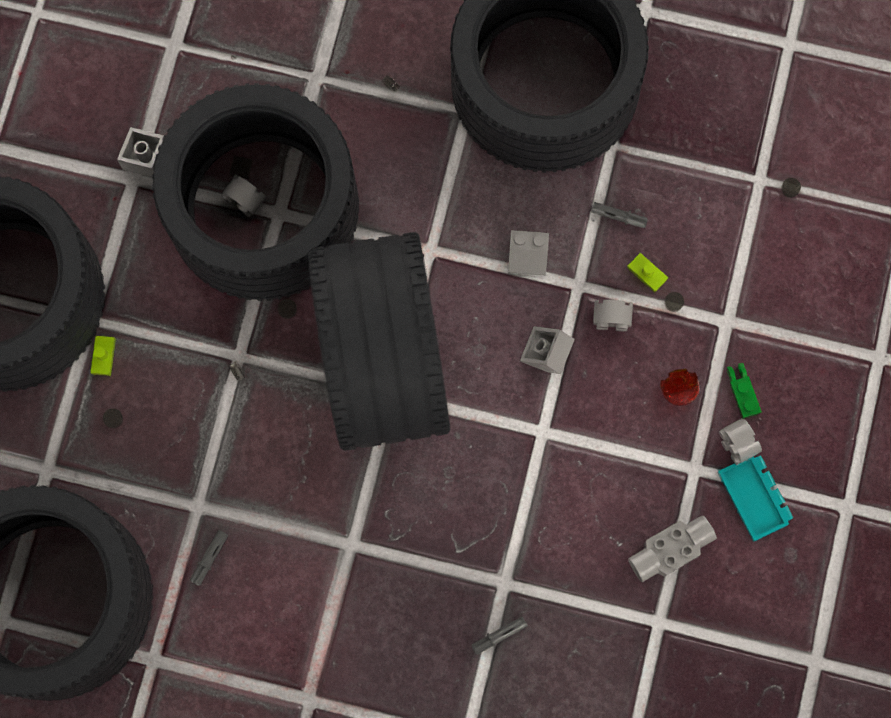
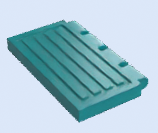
M761 455L756 458L753 456L738 465L734 463L717 472L753 542L789 525L788 521L794 518L788 506L780 508L779 505L785 503V500L778 488L773 491L771 490V487L775 486L776 483L769 471L762 473L761 470H764L767 466Z

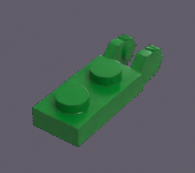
M738 364V370L742 377L736 380L734 369L731 366L727 367L730 386L742 419L761 414L762 411L744 364Z

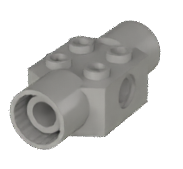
M703 515L688 524L679 521L644 542V549L629 557L628 561L641 582L657 573L665 577L701 555L700 548L716 540L717 537L711 524Z

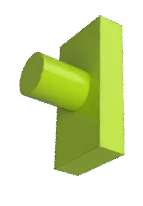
M641 253L627 266L654 293L668 280V277Z
M95 337L91 374L111 376L116 342L115 337Z

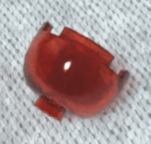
M677 369L668 373V378L661 380L660 388L665 399L672 405H688L695 401L699 395L700 382L696 372L692 373L688 372L687 369Z

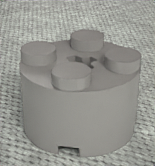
M236 174L221 196L233 207L237 204V208L248 217L256 212L266 198L262 192H257L256 187Z
M595 300L593 324L597 325L598 330H608V327H616V331H627L628 327L632 326L633 303L629 302L628 306L625 305V301L603 300L602 304H598L599 300Z
M741 418L719 431L723 439L721 444L726 451L730 450L731 458L736 465L762 452L759 441H755L753 429L745 419L742 420Z

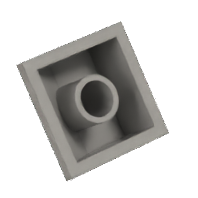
M511 230L508 273L546 276L549 233Z
M534 326L520 361L549 373L561 374L575 339L558 329Z

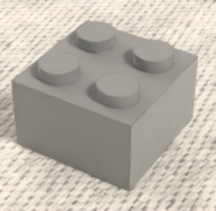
M130 127L117 158L121 168L152 177L154 173L153 165L156 162L155 157L159 153L158 148L163 143L164 135Z

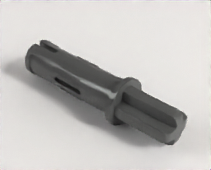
M594 202L591 213L624 222L625 225L631 224L641 228H645L648 221L647 217L631 213L630 210L628 212Z
M220 530L217 531L201 561L197 562L199 565L190 578L193 584L199 586L207 572L211 571V566L229 535Z
M520 617L491 634L487 633L486 637L471 645L472 649L478 655L492 646L495 648L496 644L528 626L524 618Z

